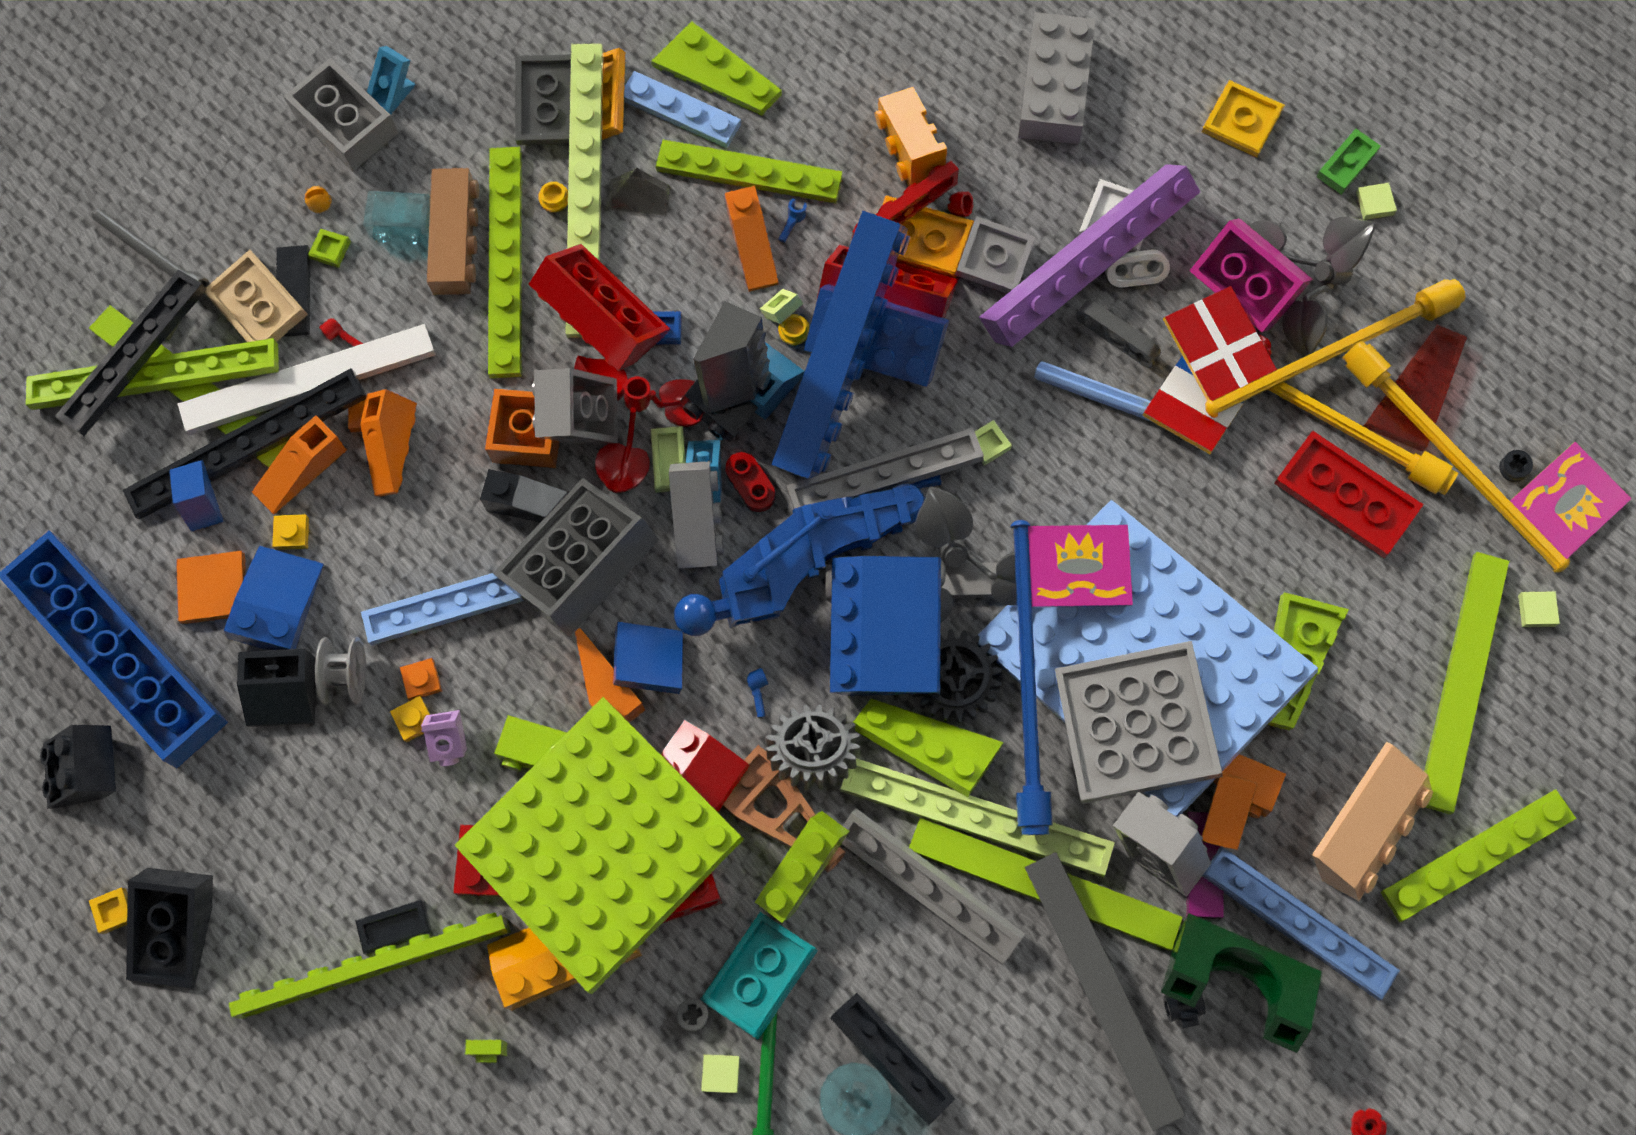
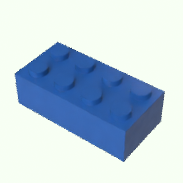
M827 284L820 288L804 348L805 351L812 352L835 289L833 285ZM887 302L883 316L881 318L876 317L872 328L876 331L873 344L870 349L865 348L861 361L865 362L864 368L927 387L932 382L949 320Z

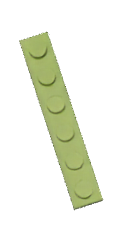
M664 139L662 140L656 162L657 172L746 188L755 186L757 190L835 204L837 203L843 172Z
M1557 789L1380 893L1398 921L1402 922L1572 822L1576 817Z

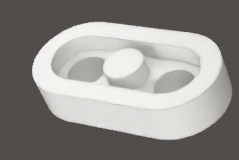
M1158 250L1127 252L1106 269L1105 274L1112 285L1120 288L1156 284L1167 277L1170 271V264L1166 256ZM1150 261H1156V265L1153 268H1147V264ZM1125 265V269L1122 272H1115L1117 266Z

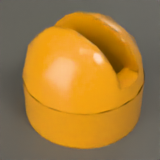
M313 186L305 193V203L312 212L322 213L330 207L331 197L324 188Z

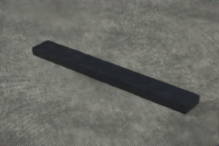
M350 368L123 489L125 497L135 518L141 519L173 502L170 479L171 469L203 460L209 480L212 482L287 442L291 436L315 415L324 422L366 399L367 395L355 371Z

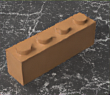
M469 168L432 169L427 283L433 295L470 294L471 283L476 282L475 264H472V254H477V239L473 235V226H478V211L474 207V199L479 198L478 180H473Z

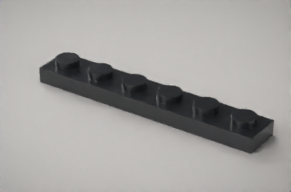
M178 269L55 417L77 433L85 436L207 290L204 285Z

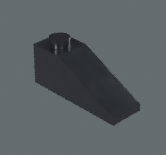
M488 469L480 500L487 512L541 523L569 492L521 475Z

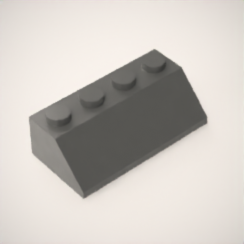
M724 301L693 358L704 408L709 413L755 399L760 389L763 391L766 389L771 378V372H769L770 360L767 359L768 346L765 344L766 332L763 329L762 317Z

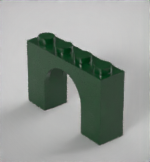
M1188 913L1176 936L1160 993L1195 1007L1208 983L1211 972L1223 970L1240 974L1253 982L1267 1000L1268 1016L1263 1039L1298 1053L1312 1029L1322 971Z

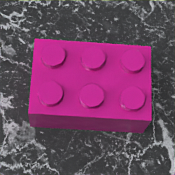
M1240 218L1229 220L1190 269L1193 275L1215 293L1231 286L1252 325L1260 332L1270 330L1313 280Z

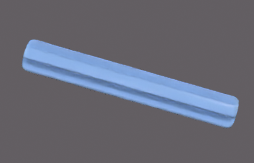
M1043 361L1036 368L1035 379L1148 420L1142 415L1150 404V400Z

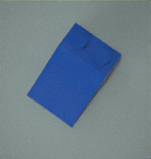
M259 546L234 599L224 628L227 638L266 650L296 649L324 564Z

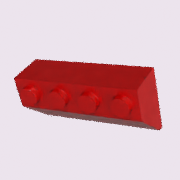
M582 244L546 256L528 284L537 292L540 299L547 302L558 312L563 321L570 324L586 343L592 345L604 357L605 361L618 371L635 364L670 330L653 311Z
M838 245L824 264L819 291L821 287L827 284L836 286L849 247ZM896 261L895 267L899 268L893 287L887 286L883 298L887 299V302L945 319L958 278Z
M685 720L661 753L717 812L750 767L745 760L710 734Z

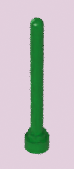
M777 1013L762 1034L756 1128L752 1129V1135H774V1130L771 1129Z

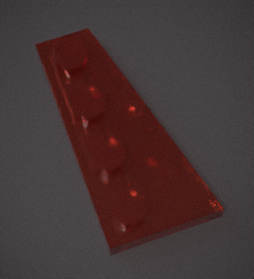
M1436 325L1395 381L1435 424L1467 336L1440 325ZM1386 395L1363 425V427L1422 452L1428 447L1430 442Z

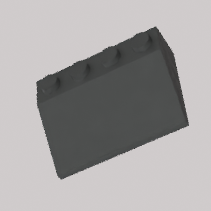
M582 478L493 574L550 624L567 637H570L659 539L642 517Z

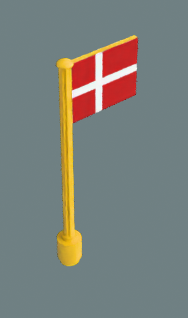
M1444 279L1419 291L1416 294L1413 305L1278 370L1231 286L1165 316L1163 321L1207 400L1205 403L1207 414L1217 418L1218 413L1349 351L1361 340L1366 343L1419 316L1428 321L1435 320L1459 308L1461 303L1465 301L1466 295L1459 281L1456 279Z

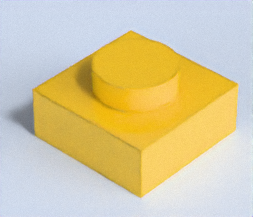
M306 514L274 516L272 547L275 550L308 549L309 517Z
M421 696L390 711L406 743L424 734L421 725L425 716L431 715Z
M121 887L89 900L98 933L106 934L127 925V889Z

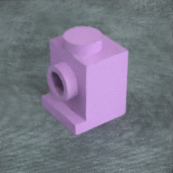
M460 711L426 715L421 728L425 735L430 762L439 761L440 766H450L460 761L459 758L464 757L467 749ZM444 739L447 740L449 744L439 746L438 741Z

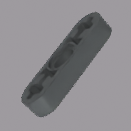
M1085 301L1076 313V317L1081 324L1145 367H1151L1161 354V349L1153 340L1094 301Z

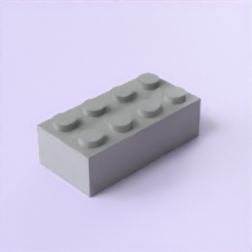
M1034 12L1018 138L1079 145L1084 121L1095 19Z

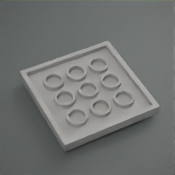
M1192 641L1055 669L1082 804L1223 777Z

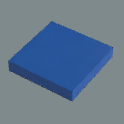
M617 622L615 627L613 685L680 694L682 690L683 632L680 630Z

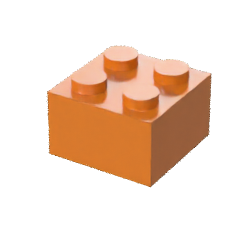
M494 389L485 450L492 463L556 468L560 441L535 437V430L532 424L533 415L535 414V397L533 392Z

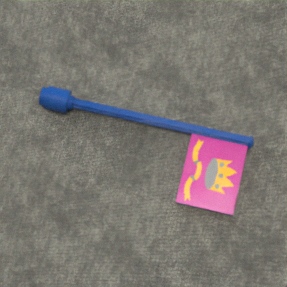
M1017 520L1010 526V528H1013L1026 784V786H1023V792L1016 793L1017 825L1021 827V835H1049V826L1053 825L1051 792H1044V785H1041L1032 608L1132 606L1128 525L1031 526L1025 520Z

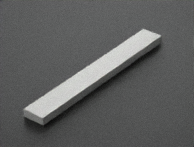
M422 324L280 370L276 373L178 403L185 431L190 436L279 407L350 368L355 371L358 379L361 380L435 356L436 354L426 326Z

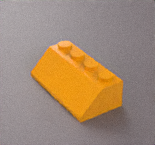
M529 927L487 945L492 975L503 1006L506 1009L515 1010L578 983ZM639 947L624 963L642 956Z

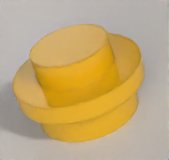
M554 181L544 184L538 195L541 207L548 212L563 210L568 205L567 188Z
M791 314L779 324V336L786 344L800 345L807 340L810 326L804 317L798 314Z

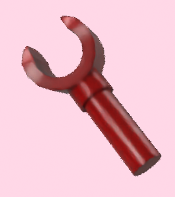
M328 319L319 327L330 342L339 335L342 340L352 346L363 344L349 335L335 319Z

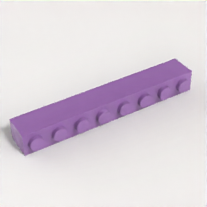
M1168 164L1163 166L984 312L979 318L993 341L1013 347L1198 195L1200 190L1187 166Z

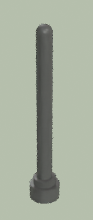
M100 209L93 210L92 218L169 275L173 276L179 269L201 282L205 288L209 285V280L200 273L186 272Z

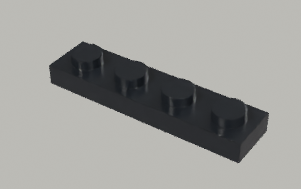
M858 993L853 995L830 1017L836 1026L928 1126L955 1100L951 1093Z

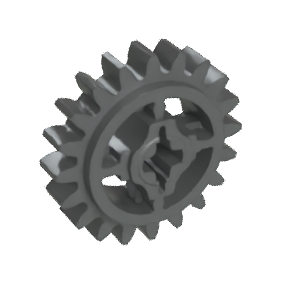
M818 704L815 711H810V708L804 705L803 713L800 714L792 708L790 709V719L780 715L779 725L770 726L771 735L766 737L767 760H770L772 771L779 770L780 780L790 776L792 787L796 786L799 781H803L805 790L810 788L811 783H817L818 788L822 790L824 781L828 780L833 786H836V775L847 779L848 768L856 769V758H860V735L855 733V723L847 724L846 714L835 718V708L832 707L827 713H824L820 704Z

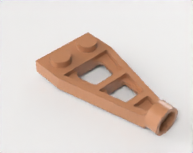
M758 745L745 758L750 767L727 798L723 807L739 821L791 848L796 838L783 829V825L795 812L800 813L807 822L815 813L797 786H791L790 776L780 780L779 770H771L770 760H767L766 751ZM769 786L779 788L787 800V808L778 818H769L757 812L754 808V802ZM839 847L824 870L827 873L830 872L841 861L846 851Z

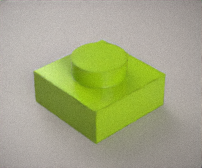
M466 1040L465 1055L475 1056V1063H497V1056H507V1041Z

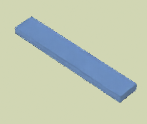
M1222 846L1217 850L1210 861V866L1202 875L1203 878L1378 1001L1384 998L1398 975L1399 969Z

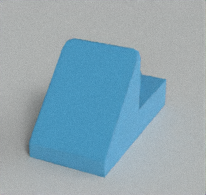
M383 46L379 47L367 93L391 115L414 88L415 83L406 78L411 60L390 47Z

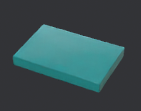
M759 912L700 1000L759 1040L818 950L762 912Z

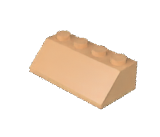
M1385 743L1312 854L1322 881L1357 901H1360L1365 892L1370 893L1378 880V871L1383 864L1388 865L1396 853L1395 845L1401 836L1405 837L1410 833L1415 822L1413 817L1420 807L1425 808L1428 805L1433 794L1428 774L1393 744Z

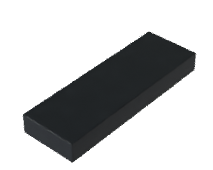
M308 245L277 247L276 279L308 314L287 331L283 337L310 335V257L308 256L310 248Z

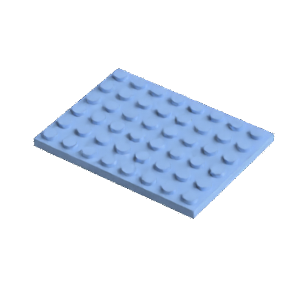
M1110 500L1087 525H1128L1133 605L1032 608L1036 698L1065 723L1055 673L1056 668L1192 641L1221 770L1223 771L1318 672V667L1113 500ZM1007 605L978 634L980 636L978 646L981 648L986 644H990L991 647L988 655H998L997 663L1021 684L1017 605ZM1215 779L1143 793L1148 798L1151 795L1158 797L1169 807L1167 811L1179 817Z

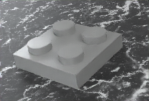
M976 216L955 275L1008 294L1020 283L1035 237Z

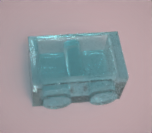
M368 191L363 225L370 238L384 243L390 242L391 239L404 240L410 244L429 241L430 194Z

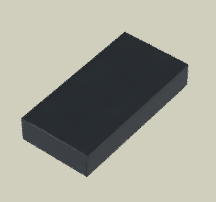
M423 899L355 920L364 955L374 953L375 950L385 946L409 942V939L416 936L433 934Z

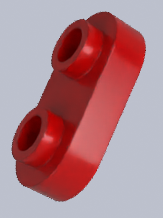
M745 452L733 454L727 460L725 466L729 481L750 510L755 512L768 510L775 502L774 486L752 455ZM746 464L747 468L744 471H738L736 466ZM757 489H762L765 493L761 497H756L753 495V492Z

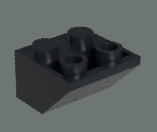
M307 649L238 652L237 688L247 727L315 724L316 658Z
M70 725L43 743L40 760L45 767L42 793L47 798V809L102 800L116 792L111 726Z

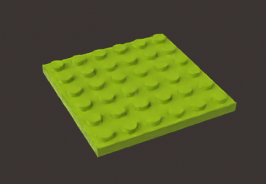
M602 697L455 846L588 993L593 994L729 856L744 838Z

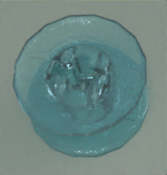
M852 1062L837 1067L827 1076L821 1087L819 1103L823 1117L835 1131L842 1135H869L884 1124L890 1112L892 1096L888 1082L878 1070L867 1064ZM854 1090H860L861 1098L872 1102L870 1109L858 1105L857 1111L849 1109L850 1102L839 1098L841 1092L853 1095Z

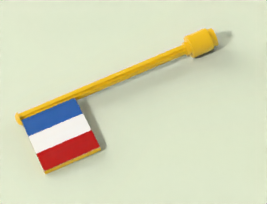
M1181 356L1142 416L1210 455L1245 401L1218 413L1217 418L1209 416L1205 409L1207 400L1185 359ZM1285 382L1268 389L1406 467L1405 470L1410 472L1407 479L1434 494L1439 492L1445 496L1459 474L1452 470V465L1431 453L1424 451L1421 456L1417 453L1413 455Z

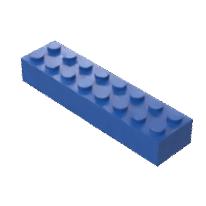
M862 211L771 465L808 479L818 476L821 471L825 473L831 459V454L827 453L830 443L837 441L843 425L838 421L842 411H848L854 393L850 392L851 385L854 379L859 380L865 365V362L861 361L865 348L870 349L876 335V331L872 329L876 317L881 318L883 316L888 301L883 297L887 286L893 287L899 272V268L895 267L899 254H905L910 242V236L907 235L908 229L903 225Z
M50 530L0 571V579L164 762L177 769L229 723L72 549Z

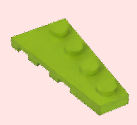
M693 21L651 61L652 67L661 71L664 69L683 81L688 80L700 85L703 90L712 94L713 92L726 97L728 101L761 116L782 96V90Z
M1286 592L1280 595L1274 632L1317 666L1318 672L1267 725L1289 731L1295 727L1311 693L1314 680L1323 667L1326 654L1333 645L1339 626L1345 619L1349 609Z
M874 699L868 701L853 721L856 732L967 798L996 758L1003 745L1001 741Z

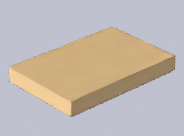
M251 250L247 251L210 283L204 292L247 342L274 338L277 342L287 331L308 315Z

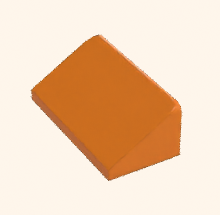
M1223 772V777H1220L1203 830L1202 841L1238 850L1258 783Z

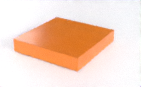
M234 551L176 559L178 621L181 624L228 619L234 599L246 575L245 553Z

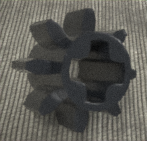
M1167 995L1163 996L1164 1007L1169 1021H1178L1179 1026H1182L1183 1029L1199 1025L1197 1017L1206 1014L1202 995L1195 1007H1191Z

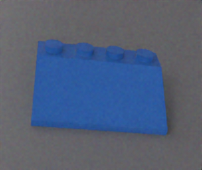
M897 556L832 558L830 692L845 696L940 693L941 558Z

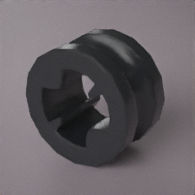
M1522 450L1508 452L1499 464L1501 475L1511 482L1522 481L1533 469L1532 458ZM1513 459L1516 460V464L1520 462L1523 465L1519 472H1516L1517 468L1512 470L1509 466Z

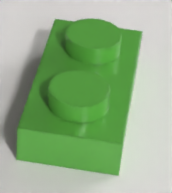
M1355 129L1319 170L1317 178L1342 195L1378 153L1381 145L1358 129Z

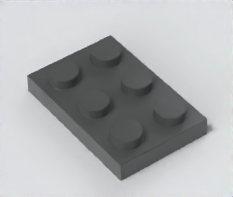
M571 54L515 56V141L517 146L569 144Z

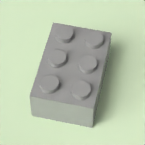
M331 58L284 95L293 115L352 172L399 134L391 115Z
M572 368L534 370L532 392L535 397V414L533 415L532 424L536 438L580 445L618 443L617 379Z
M1138 792L1114 823L1113 827L1133 861L1187 897L1211 864L1206 852L1207 848L1202 843L1203 837L1197 831L1198 826L1183 814L1176 817L1167 811L1169 807L1158 797L1151 795L1147 798Z

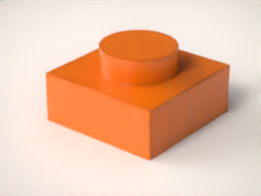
M433 658L400 667L409 701L418 696L426 697L442 692Z

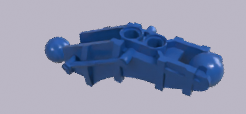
M900 484L891 490L862 494L856 498H837L793 509V514L722 572L723 576L719 578V585L723 599L711 601L701 594H689L677 603L674 610V620L677 627L683 633L690 636H701L708 633L714 627L716 621L728 619L729 628L765 619H778L796 586L806 576H808V579L818 577V569L826 567L825 561L856 548H861V551L869 550L872 548L873 543L891 532L892 535L902 533V525L915 523L917 514L925 500L922 491L912 484Z

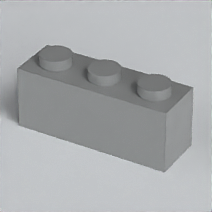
M710 461L670 464L669 482L677 568L717 566L718 555H724L723 536L716 535L715 524L721 523L720 503H714L713 491H718L717 471H711Z

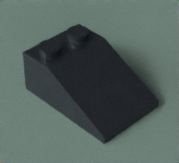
M146 868L128 880L126 980L191 989L195 987L212 911L213 875Z

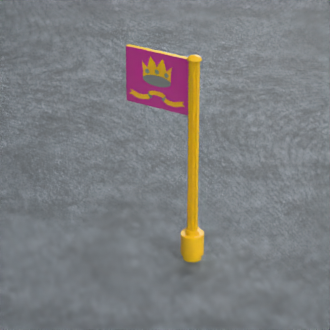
M1361 340L1342 357L1347 363L1345 367L1366 388L1373 385L1375 388L1379 387L1554 568L1553 572L1555 573L1564 571L1570 564L1569 557L1631 500L1629 495L1574 442L1509 501L1390 378L1391 374L1387 370L1391 365L1371 344L1366 345Z

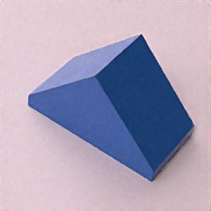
M203 460L170 470L173 505L191 532L224 522Z

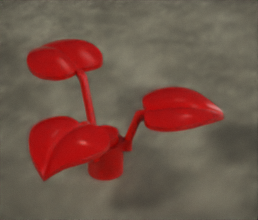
M577 356L574 369L617 379V401L624 396L625 406L630 410L626 447L620 443L607 444L599 450L595 459L597 475L609 491L614 493L629 491L645 479L650 467L648 453L640 448H632L637 412L647 409L650 400H652L658 408H665V417L672 424L683 427L696 425L702 420L700 418L698 420L691 418L683 410L684 405L679 402L695 381L675 379L666 382L659 389V400L656 397V392L654 390L650 391V384L645 378L635 376L627 379V373L624 369L618 371L615 367L609 365L605 359Z

